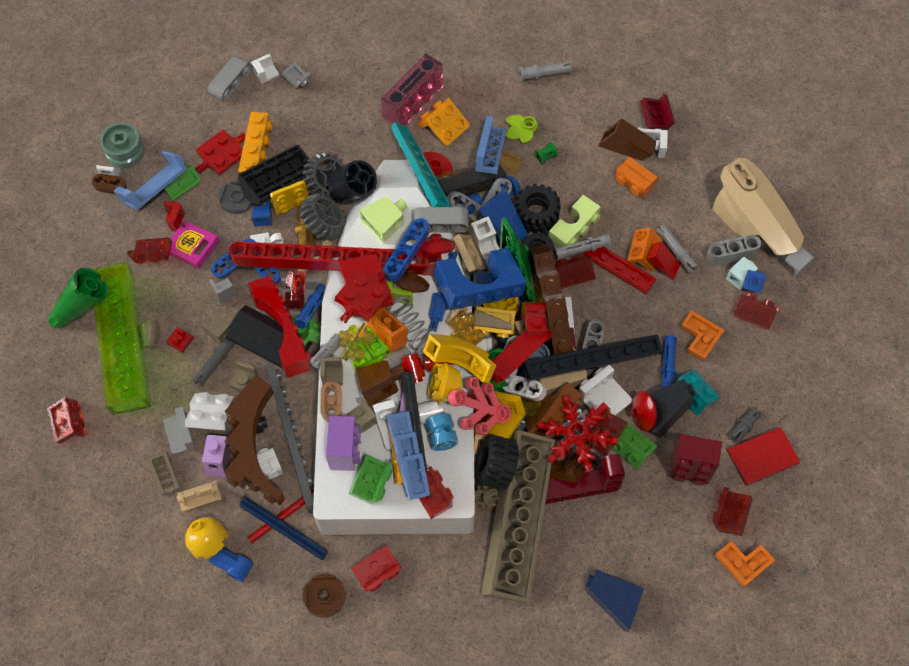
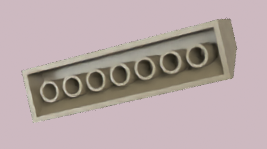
M516 430L510 439L515 440L518 444V466L510 485L504 490H499V499L497 500L481 595L500 600L529 603L551 470V463L547 458L554 452L550 448L555 445V439Z

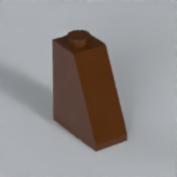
M621 118L603 133L598 146L643 161L653 155L656 140Z

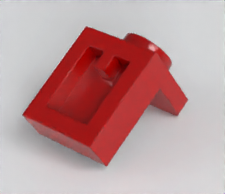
M164 201L163 205L168 213L166 222L170 230L176 232L182 223L185 212L182 205L178 202Z

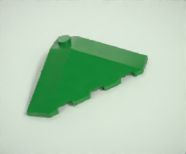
M503 217L501 219L500 249L508 248L527 282L521 296L523 301L536 302L529 259L530 251L526 244L523 245L506 217Z

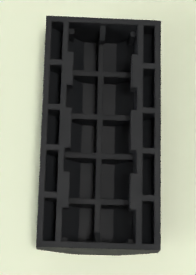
M297 144L238 174V180L243 193L251 203L260 205L271 199L270 194L272 192L303 181L306 178L302 173L306 170L304 165L308 163L309 157Z
M245 305L238 311L231 322L226 339L283 369L279 356V350L284 337L282 327L277 321ZM308 341L307 345L303 348L304 351L309 350L312 342Z

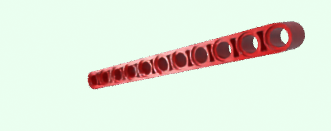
M240 241L232 243L229 247L231 259L237 266L340 271L338 261L377 253L383 270L395 250ZM418 250L412 260L418 263H410L405 272L407 270H414L419 275L434 276L435 265L430 263L442 260V256ZM401 254L397 259L404 260L407 258V255Z

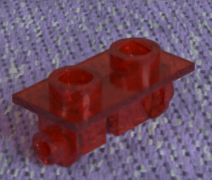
M288 271V274H286V288H291V292L285 293L286 309L303 310L305 301V272Z

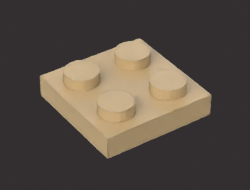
M459 234L453 237L455 250L461 254L463 259L462 265L466 271L475 273L476 270L484 271L487 269L471 235Z

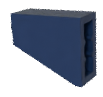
M596 570L594 576L589 575L586 587H589L587 594L624 631L629 632L644 588Z

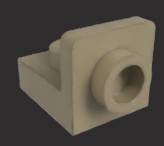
M248 361L244 363L237 362L238 370L230 384L232 389L242 392L254 376H258L255 365Z

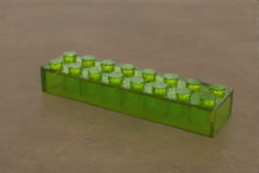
M128 262L92 269L102 275L99 279L102 282L106 280L109 288L107 297L94 307L106 407L112 416L150 408L151 400L133 272Z

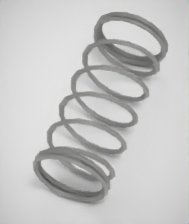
M402 296L395 299L393 304L395 305L397 302L407 299L401 308L390 312L393 306H388L387 310L393 315L396 314L395 317H399L408 313L413 308V304H409L410 299L407 296ZM412 306L408 311L398 315L406 307ZM419 313L410 314L402 324L406 325L414 321L419 316ZM417 314L412 320L404 323L408 318ZM421 320L415 323L408 330V333L420 329L425 321ZM423 322L418 328L410 331L414 326ZM430 329L421 331L413 340L407 338V341L412 342L411 348L417 350L416 353L420 358L425 356L424 353H419L424 349L427 341L418 349L413 347V343L427 336L430 333ZM428 331L424 336L416 339L423 332Z

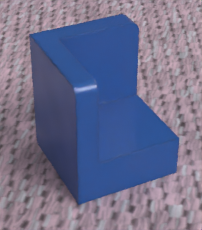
M270 199L266 201L264 206L253 207L251 216L254 227L273 225Z

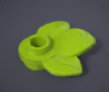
M521 115L509 116L506 118V122L511 127L506 132L505 137L510 140L520 139L522 144L527 143L533 138V132L537 130L538 123L531 116L525 118Z

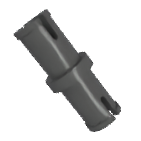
M751 407L745 417L737 422V427L729 435L730 440L736 437L733 440L734 443L739 444L747 432H751L754 423L761 417L760 411L754 414L758 410L757 408Z

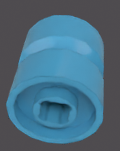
M437 414L425 421L428 434L431 435L432 450L445 451L458 445L456 431L452 430L454 423L450 414Z

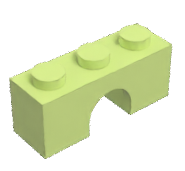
M582 195L572 206L571 216L577 222L568 224L560 219L551 228L548 237L551 238L557 247L577 243L578 238L588 232L589 226L592 223H597L601 216L599 214L601 207L585 195Z

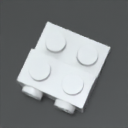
M208 392L195 393L190 402V411L185 419V427L225 430L228 425V418L224 411L234 401V396H229L228 394L211 395Z

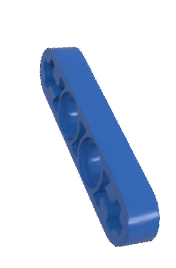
M419 218L412 222L383 268L386 280L396 282L401 279L429 235L430 229L427 220ZM409 240L417 241L414 245L406 244ZM401 254L407 255V258L404 260L397 259Z

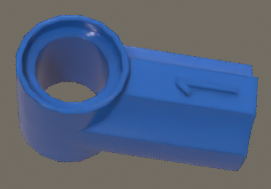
M224 548L209 559L210 563L226 571L229 576L239 582L244 581L254 565L247 558L241 555L236 556Z

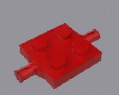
M222 129L196 149V153L202 158L203 162L195 167L197 172L200 174L209 168L220 176L241 160L243 148L240 146V143L245 140L246 135L242 132L234 138Z
M357 269L335 296L334 300L346 310L340 317L342 322L347 323L352 315L361 317L367 322L371 320L392 291L380 283V280L386 275L384 271L379 269L372 277Z

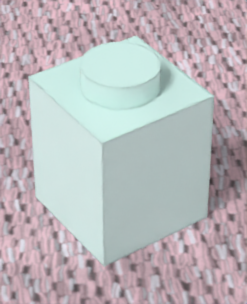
M743 257L729 270L726 280L741 290L747 271L757 272L758 267L751 260Z

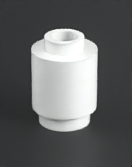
M437 401L418 404L421 425L426 424L425 421L428 418L437 414H443L441 403L437 404Z

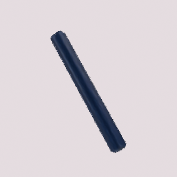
M244 497L239 504L241 508L320 560L325 559L328 554L327 549L249 498Z

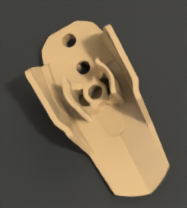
M738 158L725 166L720 176L723 189L719 192L714 202L713 211L734 232L742 237L760 235L777 256L797 252L802 246L804 236L787 206L764 173L747 158Z

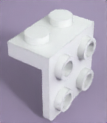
M610 365L598 369L593 378L584 380L579 386V392L582 394L579 399L589 409L593 406L596 410L603 402L609 407L601 414L605 416V419L600 420L602 423L610 421L632 402V398L613 379L614 369Z

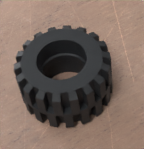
M533 184V187L528 185L525 187V190L521 189L516 196L514 207L526 232L529 234L531 231L545 234V231L549 232L552 226L559 220L560 198L557 196L556 191H551L552 188L549 186L545 188L543 184L540 186ZM533 205H539L544 207L546 211L535 213L528 208Z
M489 434L484 439L475 461L476 483L498 490H504L510 485L516 473L519 460V449L515 440Z

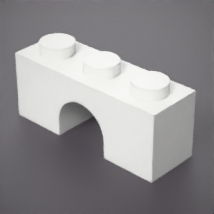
M488 216L471 223L468 230L487 271L491 273L487 266L490 251L500 248L495 237L496 231Z

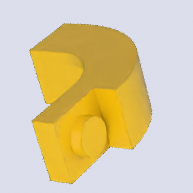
M429 334L423 349V353L433 362H448L459 365L470 371L483 383L490 382L496 368V364L488 358L489 354L486 351L456 337Z

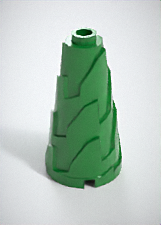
M90 268L76 270L48 315L47 319L50 326L60 329L102 302L109 292L106 280L102 282L99 279L102 275Z

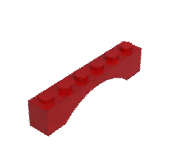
M270 275L248 282L250 294L256 308L271 315L284 331L279 356L287 378L310 371V354L308 350L304 351L303 349L305 347L304 341L301 336H297L298 329L295 322L291 323L290 321L292 316L289 309L284 308L286 306L283 295L279 296L278 294L280 291L277 282H273Z

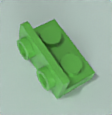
M627 422L612 435L619 437L618 445L609 443L607 445L637 470L657 448V445Z

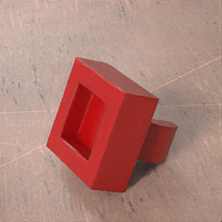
M177 327L166 343L183 353L194 337Z

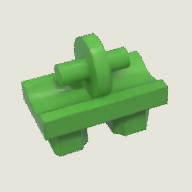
M313 315L306 328L301 329L297 327L305 346L308 341L318 344L321 339V322L314 320Z

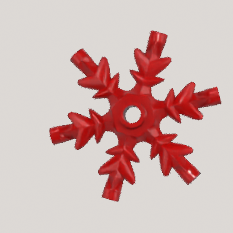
M566 395L563 397L566 408L561 407V410L568 415L564 418L570 420V424L563 426L560 421L558 425L550 418V423L539 421L537 428L548 430L546 435L556 433L557 437L563 433L566 436L565 441H557L560 445L550 448L554 451L547 458L551 464L559 456L564 460L566 450L570 452V445L575 444L579 447L575 454L580 453L577 462L581 463L583 461L585 471L589 472L593 470L590 459H595V456L588 451L592 448L586 446V441L592 439L595 445L598 441L606 448V443L618 445L619 437L608 436L610 431L599 433L600 429L594 433L590 431L591 425H598L595 421L605 419V416L601 414L609 407L604 402L596 410L592 406L589 416L585 414L586 420L581 422L577 419L580 412L576 413L578 403L573 405L570 395Z

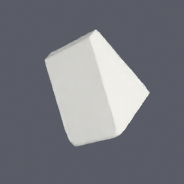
M96 165L99 174L119 176L121 168Z

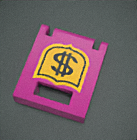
M183 221V227L179 226L167 242L169 247L164 246L162 250L172 257L200 269L218 245L220 239L211 232ZM205 241L206 247L200 255H196L195 253Z

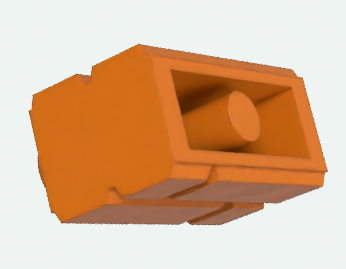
M628 157L617 168L615 174L618 184L621 186L625 185L633 195L640 196L642 199L656 186L658 180L655 174L631 157Z
M385 307L379 308L371 320L366 323V329L386 346L390 352H394L407 344L408 328Z

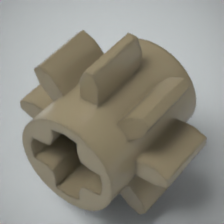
M477 485L478 490L474 493L476 504L481 505L482 509L495 507V502L499 499L498 490Z

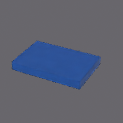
M506 190L501 191L480 209L484 218L488 216L496 231L495 237L499 248L501 219L503 217H506L521 241L528 236Z

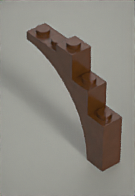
M547 244L528 247L531 265L538 282L542 301L546 306L545 314L548 328L553 334L551 336L553 353L558 355L573 352L566 299L562 294L559 274L555 269L553 252Z
M255 375L224 411L228 418L227 422L235 427L224 441L227 446L226 450L236 457L224 473L227 476L226 481L236 488L238 485L244 489L247 485L254 492L260 491L263 493V497L269 503L273 504L275 502L280 506L285 500L283 493L274 487L262 472L256 453L258 422L263 409L274 393L269 384Z

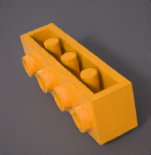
M250 113L238 169L239 174L266 160V148L270 143L269 134L273 128V122L270 120L268 113Z

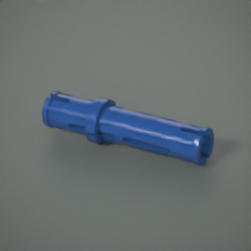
M317 285L314 293L309 295L307 304L295 320L297 327L301 329L307 327L317 308L322 305L326 285Z
M667 335L664 338L661 388L673 384L677 373L675 369L677 338L673 335Z

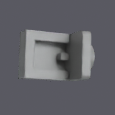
M294 61L281 75L297 89L299 86L303 88L310 81L308 77L311 73L309 71L305 73Z

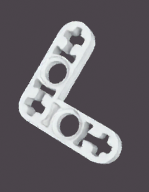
M518 336L510 337L507 340L504 349L509 344H511ZM518 368L510 375V379H505L509 386L503 387L504 393L514 394L533 401H540L546 396L547 391L543 384L538 381L527 382L526 378L516 376ZM523 382V388L520 391H515L516 384ZM529 387L534 390L540 389V391L534 394L529 390Z

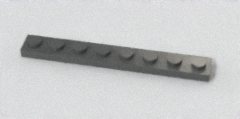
M272 363L266 365L306 508L308 513L311 514L313 513L314 492L311 493L310 486L313 485L310 474L306 475L304 469L308 467L306 458L301 456L299 452L303 448L300 438H295L294 433L298 432L295 421H290L289 415L292 414L290 404H286L284 400L287 397L285 387H281L279 381L283 380L280 369L276 370Z

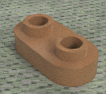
M335 381L326 382L321 388V415L327 422H329V416L342 415V389ZM332 391L335 392L333 396L328 395ZM332 410L335 411L333 415L328 414Z

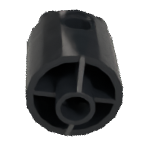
M354 160L334 170L328 176L329 191L336 202L351 203L370 195L375 190L377 184V176L373 167L362 160Z

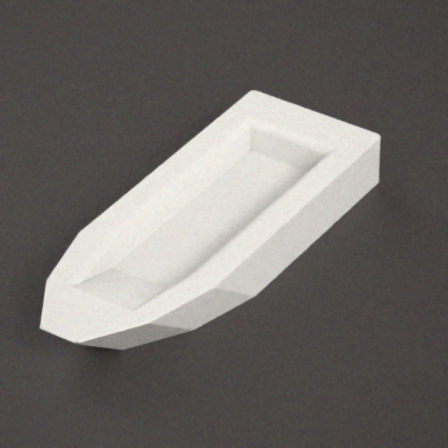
M383 160L375 171L377 176L375 190L370 195L353 201L349 206L345 219L346 222L337 246L396 249L413 222V210L418 207H431V203L426 197L424 189L420 186V182L415 176V172L409 165L408 160ZM383 197H388L393 204L403 199L408 206L402 212L404 224L383 244L361 221L359 210ZM437 233V234H441L442 237L447 238V239H450V240H452V241L455 243L453 237H455V236H457V235H459V234H461V233ZM409 240L406 244L414 245L417 241ZM450 253L440 254L442 260L448 259ZM458 253L456 261L463 275L471 281V273L464 269L462 256ZM329 271L322 301L320 350L321 345H325L335 333L341 335L345 341L334 352L333 357H341L343 363V385H340L342 389L341 416H347L349 412L359 406V399L363 398L366 402L361 392L356 369L381 362L384 355L391 352L381 342L379 344L376 339L373 340L375 337L366 329L367 321L350 318L347 323H344V321L340 320V317L344 314L343 306L334 300L335 296L343 288L344 282L340 271ZM419 275L429 282V290L413 292V308L408 313L396 317L402 323L410 314L419 313V316L414 321L405 325L408 330L415 323L421 320L425 321L420 329L408 333L407 338L409 340H413L421 331L430 327L429 313L433 294L435 292H442L440 287L437 286L434 276ZM396 303L390 312L401 308L404 304ZM447 305L444 319L442 322L439 321L437 331H430L429 334L452 336L472 343V306L467 307L468 310L463 314L458 327L454 328L446 323L452 311ZM412 306L406 307L398 315L408 311ZM417 314L408 318L404 323L412 320ZM423 322L414 326L410 331L418 328ZM363 330L362 338L365 339L358 342V340L351 338V336ZM428 331L423 332L416 339L424 336ZM429 334L418 341H414L413 347L418 349L427 341ZM407 341L405 346L409 348L411 354L416 353L417 350L411 348L412 342ZM453 364V368L461 372L462 390L466 392L468 398L473 399V390H468L465 385L467 378L473 377V374L467 369ZM319 367L313 516L320 533L323 535L472 533L475 521L474 428L463 430L460 422L462 418L473 415V408L464 405L455 407L449 402L441 403L443 413L452 416L454 423L452 430L456 431L458 445L449 450H432L431 435L428 434L426 424L421 425L427 465L426 476L430 491L429 496L409 500L404 484H395V474L392 466V475L384 486V497L381 501L369 504L349 494L362 458L367 454L384 463L391 462L392 450H386L377 423L361 434V444H358L360 462L356 464L355 471L330 470L326 459L329 422L325 421L321 415V388L323 384ZM424 370L426 376L422 377L423 381L415 383L418 404L435 401L430 400L431 397L427 395L428 383H431L434 374L428 373L427 370ZM332 391L328 395L333 396L335 392ZM400 405L396 408V413L400 412ZM332 410L328 414L333 415L335 411Z

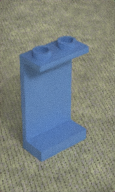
M162 151L161 154L168 163L166 167L134 193L120 186L114 192L124 205L138 210L187 170L184 165V159L179 154Z

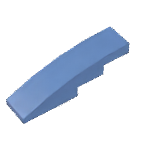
M409 411L387 415L390 434L408 499L413 500L429 496L430 491L422 453H419L416 433L412 429Z

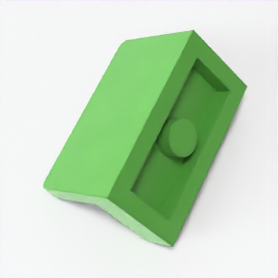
M186 164L187 170L163 189L171 201H174L202 181L192 165Z

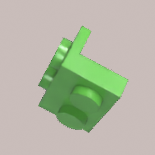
M367 454L364 455L349 494L369 504L381 501L385 494V483L390 479L393 472L391 469L393 463L390 461L384 463Z

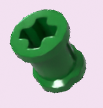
M551 142L541 150H535L534 153L541 165L545 164L546 160L558 156L557 149Z

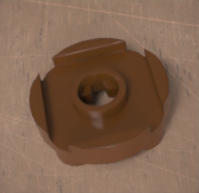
M320 574L313 577L303 590L305 606L311 614L317 617H331L340 612L345 603L346 594L342 583L330 574ZM324 590L327 592V594H330V597L327 598L326 601H322V598H318V596L323 593L322 591Z

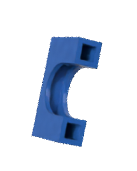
M508 248L490 251L487 266L495 279L490 284H477L468 280L463 275L455 258L436 261L433 275L450 310L463 309L468 306L482 305L512 297L517 298L523 295L527 282Z

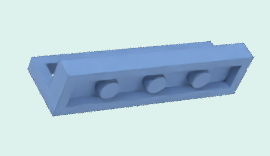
M486 116L476 156L475 171L491 174H497L507 129L493 127V116ZM493 153L495 156L490 157L489 154ZM492 164L494 167H489L485 165Z

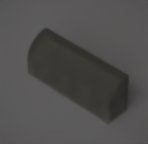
M492 164L485 165L489 167H494ZM500 164L497 174L475 171L476 165L435 177L446 197L452 191L468 196L491 189L490 184L499 178L506 177L507 173Z

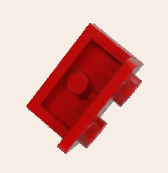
M384 545L351 567L361 586L367 592L369 590L371 592L381 587V582L387 578L388 580L393 579L399 574L398 571L402 569L387 545Z

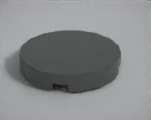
M235 180L228 185H224L219 192L221 207L231 214L244 213L254 204L243 193L239 181Z

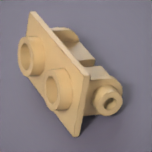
M217 480L177 493V500L180 503L182 512L222 499Z

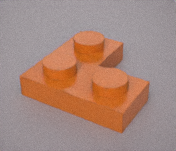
M692 310L680 327L696 337L687 352L703 362L724 332V329Z
M731 541L715 554L717 559L743 588L775 562V559L762 545H759L749 555L745 556Z

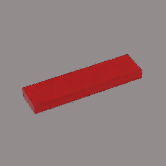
M605 247L598 248L594 252L587 251L583 254L584 258L645 295L656 282L655 277Z

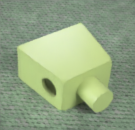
M383 197L359 210L360 219L384 244L404 224L402 212L408 206L403 199L393 204L388 197Z

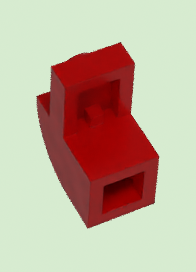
M523 302L521 321L522 328L526 329L527 336L547 335L546 306L544 302Z

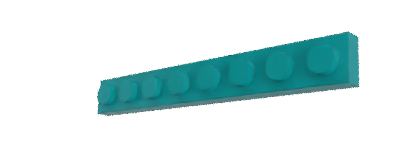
M394 121L391 126L394 136L397 138L399 146L403 149L404 155L410 163L409 165L413 168L420 186L424 189L431 207H452L409 127Z

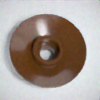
M407 270L400 280L393 282L396 286L412 292H425L430 287L429 282L419 276V273L414 270Z

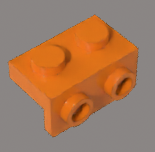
M651 227L636 230L627 261L629 263L639 262L647 271H654L655 266L647 260L652 245L662 242L663 239Z

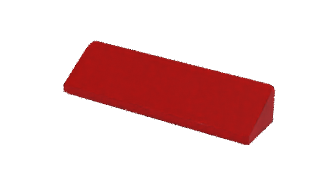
M548 329L546 336H527L526 330L522 332L492 360L496 364L492 375L496 383L504 381L553 334Z

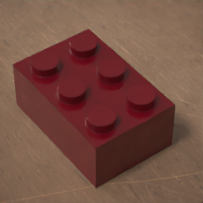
M680 434L671 454L668 477H672L673 480L684 482L685 480L693 481L694 484L700 486L709 484L720 464L722 441Z

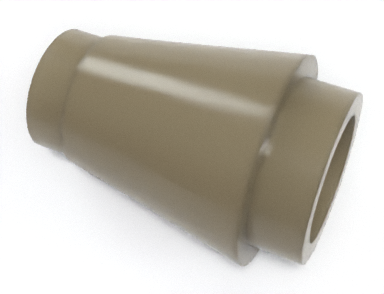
M143 320L140 327L144 348H156L160 328L158 321Z

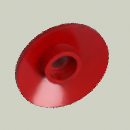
M436 152L423 153L436 178H444L451 174L453 166L448 158Z
M434 233L425 239L419 251L429 254L448 253L455 249V243L450 239L442 237L441 234Z
M644 391L638 392L632 401V416L635 424L642 431L651 430L655 425L657 416L653 398Z

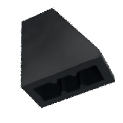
M682 379L650 393L657 413L656 422L652 428L656 436H663L696 402L694 398L696 391L692 383L689 384L685 379Z

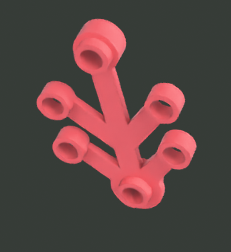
M476 377L467 378L465 385L468 390H473L477 400L468 398L466 392L462 389L452 390L448 395V402L455 407L464 405L477 410L470 417L462 418L460 425L463 430H471L474 428V424H476V433L478 435L488 434L489 429L496 423H505L511 417L510 408L499 402L492 383H483L479 386V380ZM484 395H488L492 406L488 404ZM486 414L492 415L486 422L477 423Z

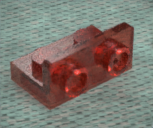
M169 237L137 240L135 249L127 251V255L133 262L138 264L166 261L169 259L172 240Z
M584 253L574 255V258L569 260L566 258L559 259L555 263L561 289L596 279L592 259Z
M64 397L47 407L55 443L61 444L75 435L80 437L86 435L85 424L78 401Z
M608 408L601 414L605 416V419L596 421L598 425L590 426V431L593 433L599 429V433L610 431L608 436L620 438L628 426V422L610 413L611 408ZM592 439L586 441V446L604 456H608L614 445L606 443L607 447L604 448L598 441L595 445Z
M430 466L426 472L430 495L418 499L429 518L433 519L453 507L452 499H454V496L448 487L444 488L441 483L443 478L439 471H434Z

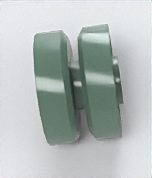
M126 122L114 123L105 128L101 134L100 144L111 165L117 168H129L139 163L144 157V144L134 125Z

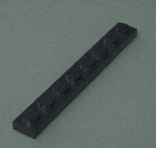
M653 335L524 361L522 365L527 382L656 356L664 352L659 336Z

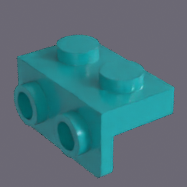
M694 369L681 375L676 381L685 379L689 384L692 383L696 391L694 395L696 402L690 409L697 416L705 408L720 399L716 391Z

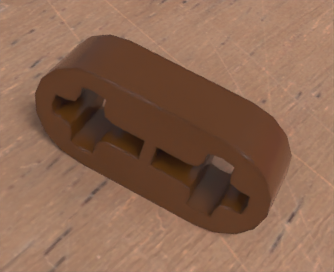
M97 174L92 178V184L99 192L115 194V186L121 183L120 187L127 189L125 180L119 176Z

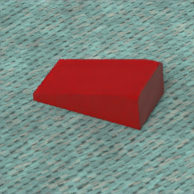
M662 242L653 244L647 260L671 280H674L680 263Z

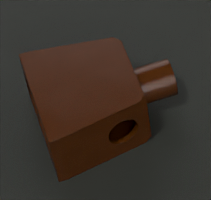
M384 360L356 369L361 392L368 406L371 407L399 391L396 381L402 379L401 374L405 372L403 365L391 369L388 361Z

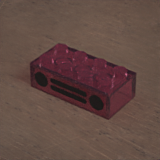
M425 53L381 98L383 119L391 125L395 121L406 126L410 122L411 117L414 114H418L422 106L432 99L433 94L442 89L443 64Z

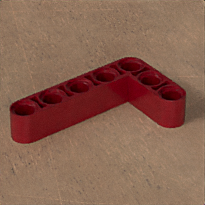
M620 454L605 456L601 461L599 470L585 472L576 483L550 478L545 504L618 491L625 478Z

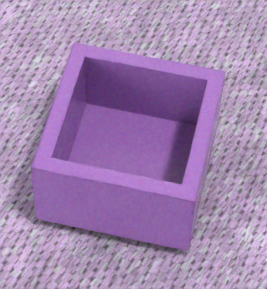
M329 416L326 459L330 470L355 471L356 464L360 462V451H358V444H361L360 425L356 424L355 416Z

